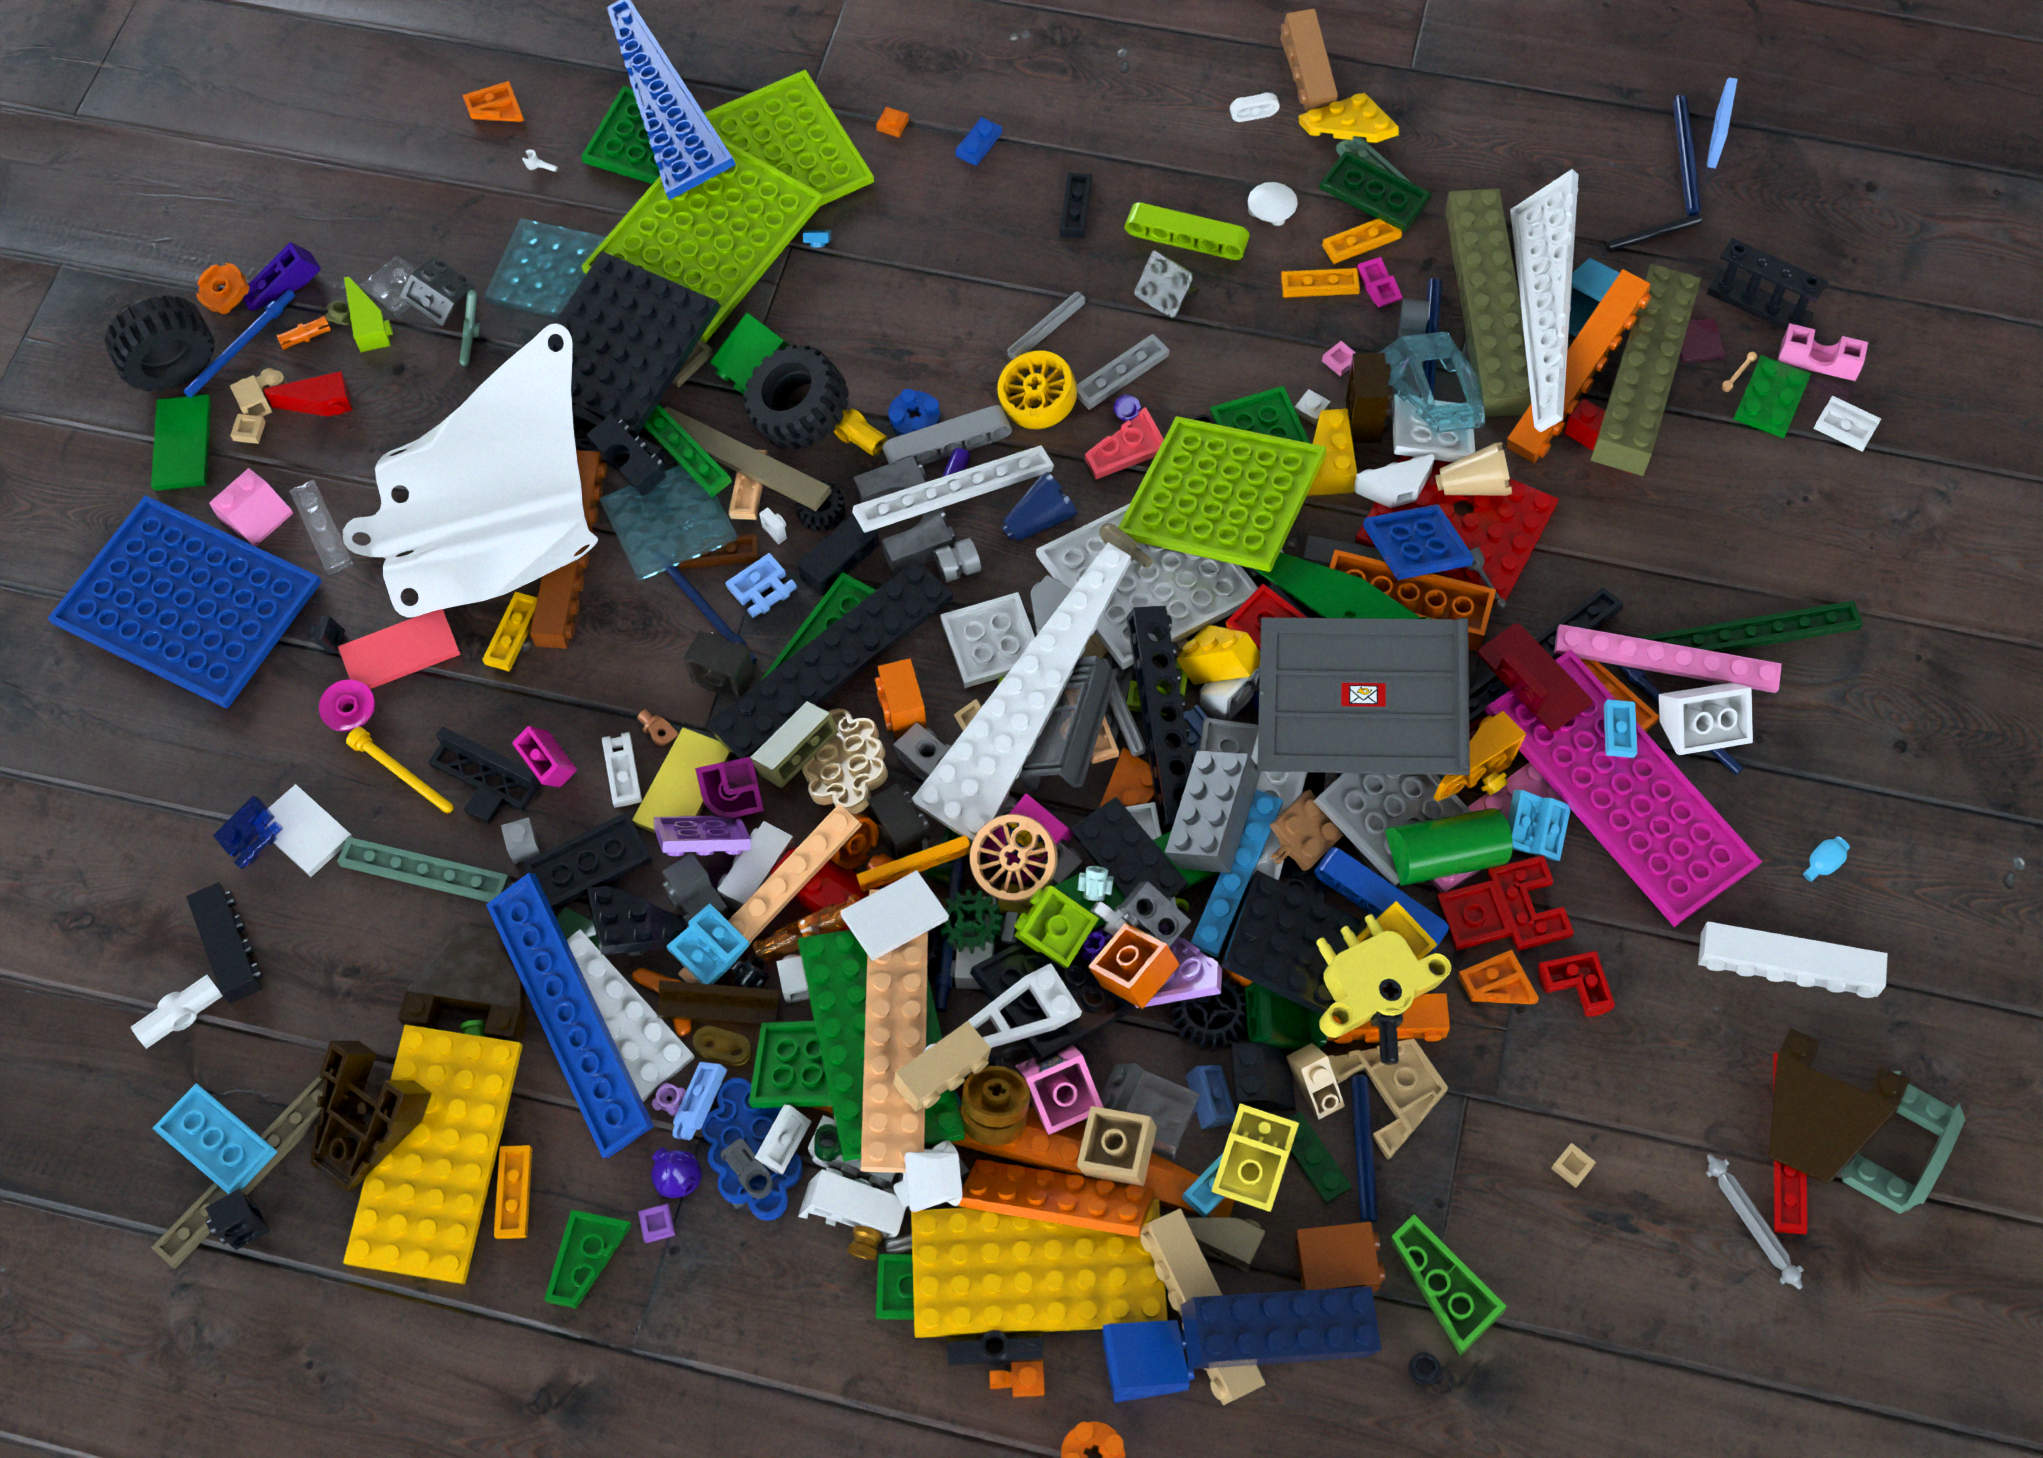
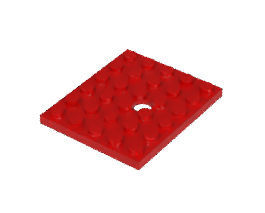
M1401 455L1397 463L1411 460L1414 457ZM1434 460L1432 473L1415 502L1393 508L1377 502L1374 503L1366 518L1438 504L1469 551L1477 547L1480 548L1485 558L1482 569L1496 589L1499 597L1507 601L1557 507L1559 499L1511 478L1508 480V487L1512 489L1511 495H1445L1444 490L1438 491L1435 475L1440 474V468L1453 462ZM1459 501L1468 502L1473 507V513H1467L1464 516L1457 515L1454 512L1453 505ZM1362 524L1356 535L1355 542L1376 548ZM1466 567L1432 573L1487 587L1477 570L1471 571Z

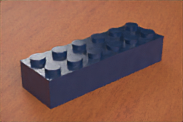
M1371 1286L1193 1297L1181 1304L1189 1370L1365 1358L1382 1351Z

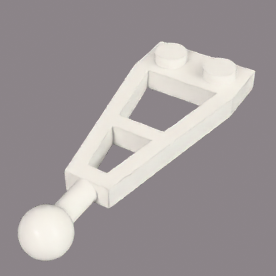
M1050 963L1023 977L968 1021L975 1029L988 1019L992 1021L998 1033L982 1037L992 1048L1055 1030L1080 1017L1082 1011ZM1027 989H1030L1047 1019L1010 1029L1000 1010ZM930 1044V1045H928V1046L924 1049V1052H925L926 1050H928L930 1047H932L933 1045H935V1044Z

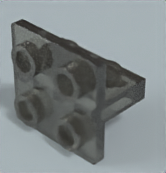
M1155 250L1151 253L1134 291V295L1167 317L1175 319L1183 302L1195 299L1200 289L1192 285L1195 279L1194 273L1158 250Z

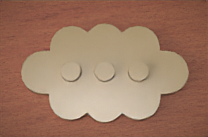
M839 708L833 709L828 712L831 714L839 732L802 768V772L807 782H809L808 791L815 803L819 805L834 803L835 807L840 803L851 814H857L869 805L871 801L870 791L880 787L888 777V770L883 762L885 749L878 739L879 731L874 721L869 718L853 720L849 711Z

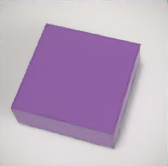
M669 1204L638 1211L645 1243L676 1235Z

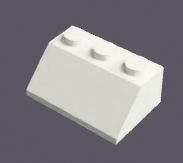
M1260 665L1250 677L1206 683L1199 693V707L1215 719L1231 721L1251 701L1250 699L1254 692L1259 691Z
M1726 683L1659 694L1660 723L1676 754L1683 755L1753 743L1751 687Z

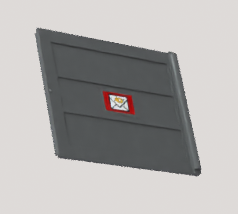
M1261 617L1257 771L1469 775L1468 618H1458V620Z

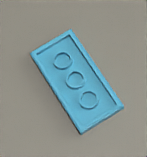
M197 1083L152 1128L227 1194L237 1189L242 1190L277 1153L271 1145Z

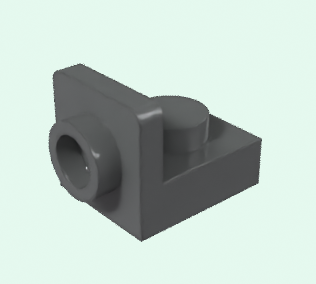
M1007 912L1006 916H1002V924L999 925L1001 927V934L997 935V944L1011 947L1021 941L1014 936L1018 930L1014 925L1020 914Z

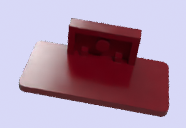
M1519 623L1511 625L1478 651V656L1550 732L1558 731L1592 704L1590 696Z

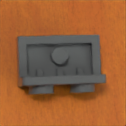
M1136 1063L1114 1064L1100 1095L1103 1107L1125 1112L1144 1069Z

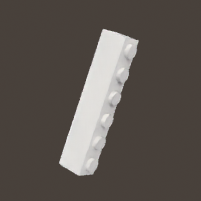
M1707 921L1701 931L1698 965L1706 966L1709 970L1735 971L1741 976H1763L1774 982L1785 980L1796 982L1797 985L1802 987L1819 986L1825 987L1831 992L1847 991L1857 993L1860 997L1872 998L1878 997L1886 987L1888 953Z

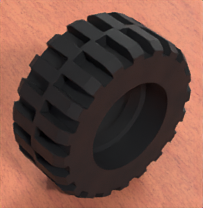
M155 295L149 297L148 300H138L134 302L135 305L125 307L122 310V314L116 315L113 318V325L108 326L105 336L106 350L120 378L136 389L140 388L143 391L150 392L154 389L158 392L164 391L165 388L169 387L171 389L176 388L183 382L186 384L191 381L193 376H198L202 372L203 367L208 366L210 357L213 356L215 341L209 327L196 305L182 297L176 296L174 298L171 295L157 297Z
M796 345L787 346L786 350L778 349L773 352L774 355L771 357L766 356L762 359L763 363L759 367L756 366L752 371V378H748L746 383L748 390L744 391L743 399L745 402V413L759 432L777 447L782 449L788 447L789 450H798L800 446L808 448L813 446L812 443L814 442L820 443L825 440L824 436L828 433L832 434L836 430L835 425L841 423L844 417L842 412L843 410L846 411L848 405L846 398H848L849 392L846 380L829 358L816 348H810L807 345H799L797 348ZM811 384L807 396L800 404L789 410L781 411L784 401L791 392L798 387Z

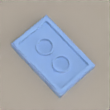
M1729 77L1727 79L1716 111L1706 164L1710 168L1716 169L1727 137L1738 80Z

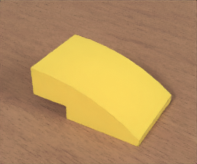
M1239 1104L1211 1192L1271 1212L1299 1123Z

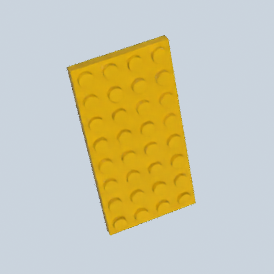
M410 1025L404 1026L391 1080H414L432 1094L422 1122L365 1177L343 1261L344 1264L459 1284L466 1283L523 1047L520 1042Z
M1159 1199L1153 1200L1144 1226L1160 1218ZM971 1208L911 1211L915 1338L986 1334L993 1330L1002 1333L1103 1329V1325L1168 1321L1165 1283L1156 1275L1154 1269L1155 1262L1150 1252L1144 1249L1140 1236L1135 1237Z

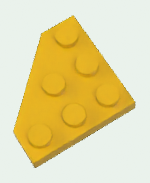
M1366 93L1355 94L1342 101H1335L1330 105L1312 109L1307 113L1298 115L1299 124L1312 136H1320L1321 132L1333 134V138L1353 140L1354 136L1367 137V142L1377 143L1399 135L1397 124Z

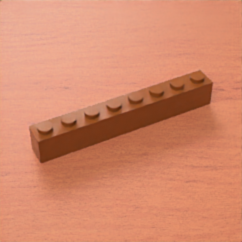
M576 450L584 515L588 529L593 533V523H597L598 520L597 501H601L603 494L601 481L602 478H606L607 464L603 462L600 452ZM590 544L579 549L574 556L583 553ZM588 553L542 576L530 631L535 647L568 649L569 639H573L575 634L573 619L574 615L579 613L580 603L578 595L584 589V576L582 575L583 570L588 568Z

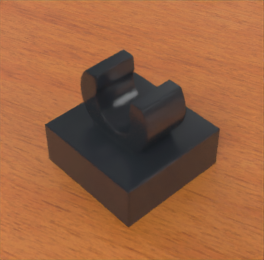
M323 616L320 618L318 626L310 627L307 637L314 638L313 641L327 653L336 654L339 651L338 646L341 645L345 629L330 616Z

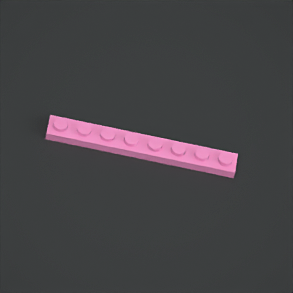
M1559 624L1557 627L1554 654L1563 655L1572 650L1581 659L1722 684L1735 683L1751 687V689L1776 693L1779 690L1781 663Z

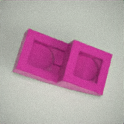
M1381 257L1357 265L1358 275L1378 308L1403 299L1394 276H1389Z

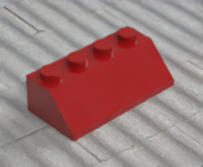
M798 847L791 849L786 853V855L771 871V875ZM829 859L793 899L839 931L850 930V928L841 917V910L869 896V890L862 892L856 872L837 866Z

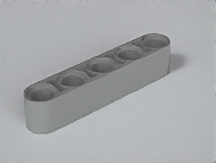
M994 405L892 438L884 443L882 449L888 464L913 456L917 465L922 464L923 466L950 457L955 448L969 451L1002 440L1010 435L1012 428L1003 408L999 405Z

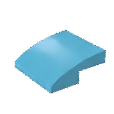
M1514 790L1507 819L1512 833L1513 849L1535 856L1544 855L1547 859L1560 861L1571 810L1568 804L1553 798H1543L1524 790Z
M709 903L688 922L689 927L669 943L667 948L701 984L713 985L738 960L750 943Z

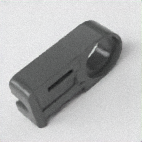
M738 1139L721 1152V1158L736 1173L739 1183L751 1197L755 1199L765 1198L773 1189L771 1175L763 1164L755 1158L756 1155L745 1141ZM756 1176H763L767 1179L766 1187L760 1191H755L750 1187L751 1180Z

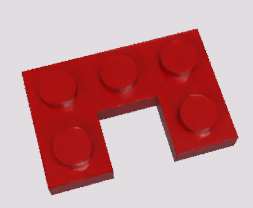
M1544 855L1488 870V878L1494 882L1513 932L1511 938L1516 951L1573 937L1574 931L1564 907L1536 914L1528 891L1553 884L1554 880Z

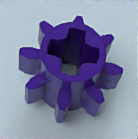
M1102 928L1098 932H1090L1082 945L1086 950L1082 957L1087 962L1093 961L1114 936L1112 934L1107 935Z

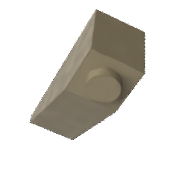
M1185 1218L1200 1250L1249 1272L1265 1235V1231L1261 1229L1257 1222L1251 1219H1244L1243 1221L1239 1218Z

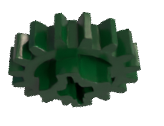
M967 889L966 896L964 897L956 892V900L954 902L948 898L945 900L948 909H944L949 917L947 921L939 925V928H943L941 930L942 939L948 938L949 947L958 944V952H962L965 947H969L970 953L974 954L975 947L977 946L982 951H985L986 942L995 943L993 934H1001V927L999 925L1002 924V915H999V905H992L993 899L991 896L984 900L980 890L976 896H972L970 889ZM987 914L990 918V923L988 927L986 926V922L984 921L986 919ZM952 917H955L956 921L954 929L951 926Z

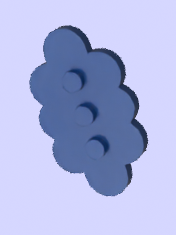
M739 1077L731 1078L720 1086L717 1093L719 1108L707 1114L702 1126V1134L706 1142L711 1145L707 1154L708 1163L711 1169L719 1174L718 1189L726 1201L733 1204L748 1202L751 1212L758 1219L765 1221L775 1220L787 1208L788 1195L786 1189L796 1185L802 1178L803 1163L800 1156L795 1152L783 1174H777L763 1164L773 1180L771 1193L765 1198L755 1199L746 1192L739 1183L736 1173L726 1161L723 1162L721 1152L736 1140L743 1139L756 1155L782 1108H752L749 1104L752 1083ZM756 1176L750 1182V1187L755 1191H760L767 1185V1179L763 1176Z

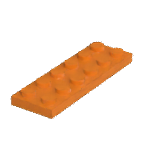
M977 1159L962 1188L963 1196L959 1207L1139 1237L1154 1200V1188Z

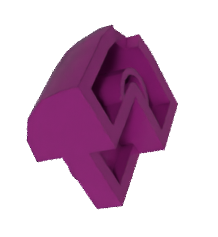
M750 757L695 768L701 796L706 807L714 814L724 818H736L764 811L755 768Z

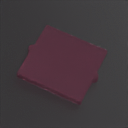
M1692 319L1689 321L1680 352L1682 363L1694 361L1704 363L1706 360L1725 358L1715 319L1697 321Z

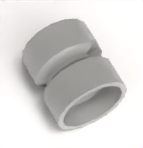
M970 538L955 542L953 548L947 545L933 551L938 571L945 583L959 579L961 573L970 575L981 571L980 559Z

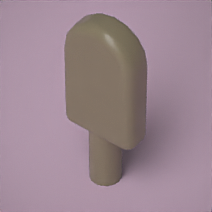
M1106 523L1100 528V537L1105 544H1112L1130 555L1131 561L1135 559L1145 568H1149L1152 565L1153 559L1139 550L1137 542L1111 523Z

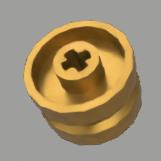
M988 1066L976 1074L971 1073L963 1085L960 1117L964 1132L977 1142L994 1146L1008 1144L1019 1138L1026 1128L1027 1111L1030 1101V1088L1026 1080L1016 1071L1000 1066Z

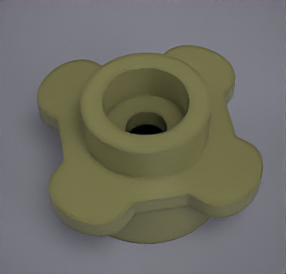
M333 301L327 305L328 313H326L325 318L328 321L343 325L351 323L349 305L347 303Z

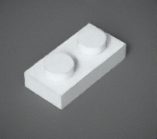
M784 1105L755 1158L773 1172L783 1174L812 1121L791 1105Z

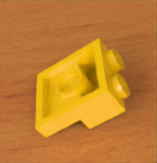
M1397 901L1375 919L1379 922L1384 932L1392 931L1401 935L1418 961L1423 959L1438 945ZM1368 927L1357 935L1360 943L1373 937Z

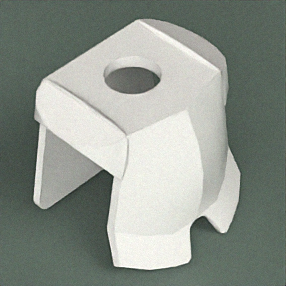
M949 1140L940 1142L932 1149H924V1152H907L905 1154L906 1173H903V1180L894 1184L895 1193L903 1207L909 1206L911 1211L917 1212L943 1202H948L954 1206L959 1205L963 1196L959 1153Z

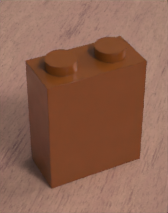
M1371 1222L1298 1229L1296 1231L1294 1239L1302 1290L1371 1286L1372 1292H1377L1381 1281H1385L1383 1262H1378L1376 1250H1380L1379 1235L1377 1231H1372Z

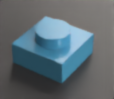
M805 230L803 232V243H810V247H825V243L831 241V230Z

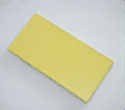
M682 728L632 819L633 824L655 833L654 817L699 816L705 803L701 796L695 768L728 762L732 754L720 741Z

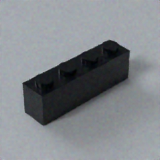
M218 882L187 895L191 912L221 995L230 1004L263 990L259 980L263 978V973L257 961L254 963L252 961L251 954L255 953L249 938H244L242 930L246 929L241 915L239 913L235 914L233 907L237 905L232 891H226L221 883Z

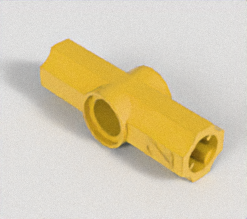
M852 408L846 409V411L843 410L844 417L841 423L835 425V435L845 443L853 442L872 456L878 455L883 450L884 443L887 442L886 435L869 425L864 416L857 410Z

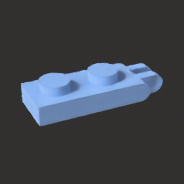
M699 1062L673 1121L675 1125L673 1129L674 1138L691 1140L696 1130L702 1128L727 1072V1069L721 1064Z

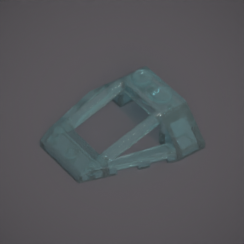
M1448 332L1402 336L1379 352L1385 353L1386 364L1391 365V378L1388 380V385H1393L1399 391L1397 396L1403 401L1408 399L1417 408L1416 413L1437 433L1483 428L1485 424V411L1476 373ZM1440 359L1447 372L1456 371L1467 402L1436 406L1420 361ZM1409 364L1412 367L1423 400L1402 379Z

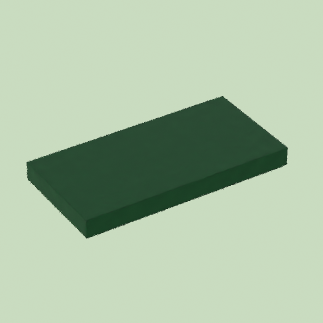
M1347 150L1344 151L1319 184V189L1404 232L1408 230L1432 197L1431 192Z

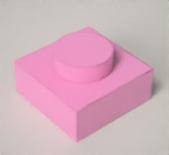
M1340 341L1323 355L1322 362L1341 377L1350 370L1352 355L1355 352Z

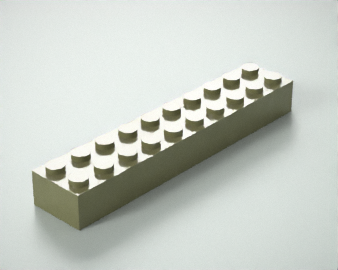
M1500 190L1449 191L1445 213L1480 418L1524 415L1531 405V394L1521 305Z
M1650 264L1645 281L1650 283L1649 294L1652 296L1644 309L1640 308L1636 313L1637 319L1629 330L1590 460L1640 476L1644 475L1653 452L1701 278L1691 274H1685L1654 264Z

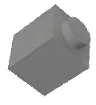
M529 818L501 825L506 849L513 864L527 861L541 854L536 831Z

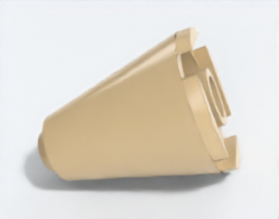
M1502 442L1494 443L1440 468V474L1435 475L1438 491L1444 490L1445 495L1507 496L1512 494L1511 487H1508V480L1510 478L1505 453L1502 450Z

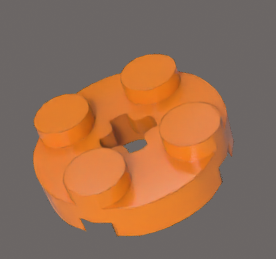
M225 263L226 265L223 266L213 265L206 269L198 279L199 294L196 292L197 298L210 311L228 314L249 292L250 288L246 282L245 275L231 263ZM222 284L225 287L220 291L218 287Z
M1096 1421L1079 1423L1067 1434L1061 1449V1458H1088L1084 1452L1086 1449L1091 1450L1093 1447L1099 1449L1098 1453L1102 1455V1458H1125L1122 1438L1109 1425Z

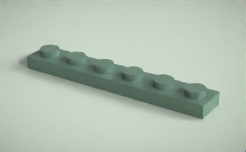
M347 837L337 861L340 867L490 902L505 891L510 882V878L506 874L352 837Z

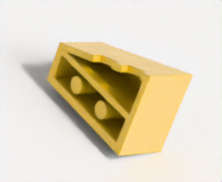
M1321 410L1313 444L1326 447V456L1307 496L1354 493L1357 469L1348 410Z
M1206 625L1191 641L1183 646L1182 653L1176 659L1193 685L1250 677L1260 665V651L1247 632Z

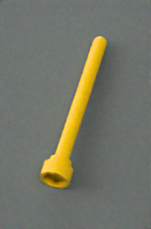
M359 726L349 733L346 744L355 751L360 750L361 752L366 751L443 812L451 813L453 811L452 803L372 743L369 732Z

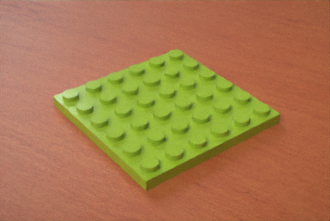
M806 69L704 113L719 137L823 194L824 202L821 206L874 183L873 174Z
M1176 416L1118 528L1138 543L1271 572L1324 461L1326 447Z

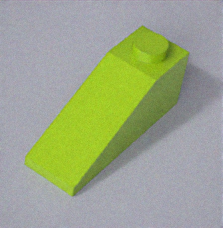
M349 276L344 277L353 335L360 352L391 346L389 335H393L390 320L384 319L381 310Z

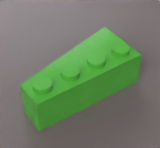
M1415 1215L1392 1235L1391 1243L1461 1356L1505 1312L1507 1306Z

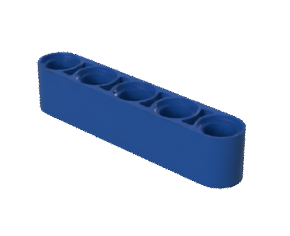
M1329 848L1314 870L1319 880L1368 914H1372L1376 919L1390 905L1397 901L1438 944L1429 953L1435 952L1449 930L1448 924L1442 918L1338 848Z

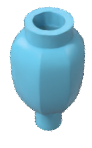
M1839 836L1835 839L1823 841L1810 856V867L1803 873L1805 879L1812 882L1818 875H1828L1837 870L1847 859V851L1850 849L1849 844Z

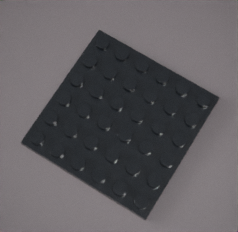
M601 251L554 322V324L564 326L572 337V405L577 404L604 419L611 414L617 421L622 419L632 430L631 433L638 435L721 308V305L712 298ZM552 334L548 338V347L551 351L559 352L563 348L564 341L559 334Z

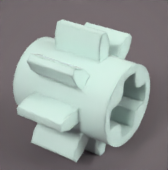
M1089 866L1086 868V873H1079L1077 890L1083 891V897L1087 900L1103 901L1105 894H1112L1114 877L1108 876L1106 868Z

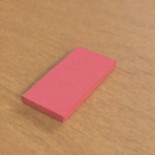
M443 609L411 618L338 646L350 680L360 681L367 685L369 689L461 655Z

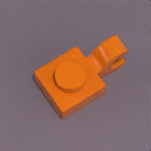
M1043 1361L1011 1362V1372L990 1371V1389L1012 1388L1013 1397L1044 1396Z

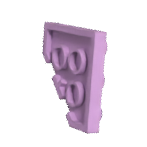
M1158 926L1159 932L1162 935L1166 934L1168 926ZM1178 936L1169 948L1180 965L1145 1007L1221 994L1222 968L1217 961L1211 957L1208 958L1196 946Z

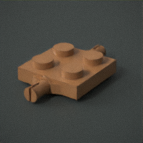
M1310 789L1299 795L1269 824L1281 845L1271 855V859H1275L1273 862L1281 864L1287 856H1290L1296 861L1302 871L1310 869L1343 836L1339 828L1313 802L1316 797Z

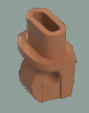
M646 709L642 710L637 716V719L644 725L643 731L645 733L649 732L652 741L657 745L666 746L677 739L679 735L677 731L658 715L653 717ZM664 731L665 736H659L658 732Z

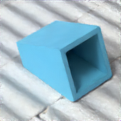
M1589 258L1572 273L1571 311L1568 333L1577 337L1620 274L1619 272Z

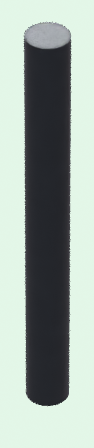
M1695 214L1605 243L1607 251L1610 252L1700 224L1702 218L1700 214Z

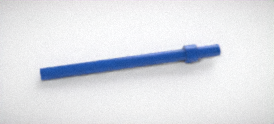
M287 289L276 301L272 300L265 307L266 311L184 389V393L192 398L273 318L277 319L284 312L283 308L295 297V294Z

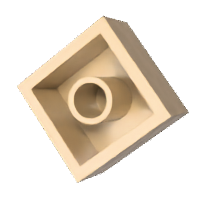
M1091 1106L1077 1167L1085 1176L1144 1186L1157 1130L1156 1124L1151 1116Z

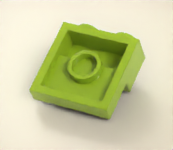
M1052 885L1045 887L1043 890L1038 888L1030 899L1033 907L1029 913L1023 912L1017 919L1014 927L1018 930L1014 936L1035 951L1042 952L1062 967L1068 968L1099 918Z

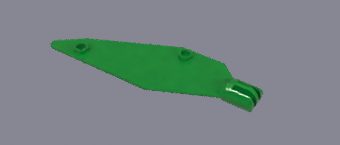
M1282 552L1279 553L1271 572L1254 569L1323 618L1432 619L1429 617H1419L1362 578Z

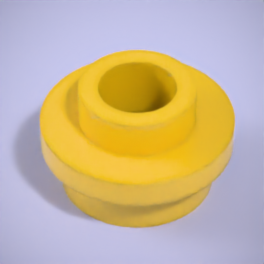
M1494 771L1482 780L1485 785L1481 787V790L1483 792L1486 791L1491 796L1508 784V781L1505 779L1507 775L1505 772L1498 774L1497 771Z

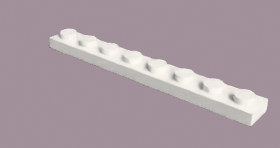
M1040 445L854 505L852 513L865 533L1042 475L1046 472H1051L1054 464Z

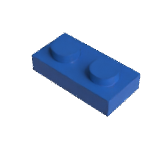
M981 117L956 148V157L977 166L1001 136L1002 126Z

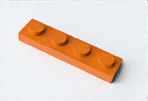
M1579 658L1616 700L1635 702L1636 722L1645 732L1658 722L1659 715L1598 661Z

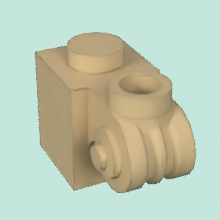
M267 368L258 377L253 375L229 386L243 414L265 416L272 413V410L267 402L264 389L287 384L280 371Z

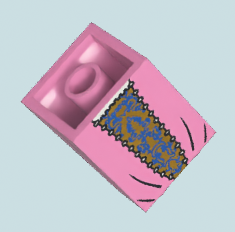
M1073 1045L1043 1062H1039L1034 1057L1015 1065L1017 1072L1026 1080L1030 1088V1101L1048 1135L1088 1118L1091 1106L1104 1108L1083 1055Z

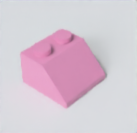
M249 468L209 502L219 521L255 547L293 514V511L271 486Z

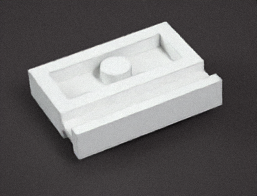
M1832 396L1813 429L1863 452L1879 425L1881 418Z

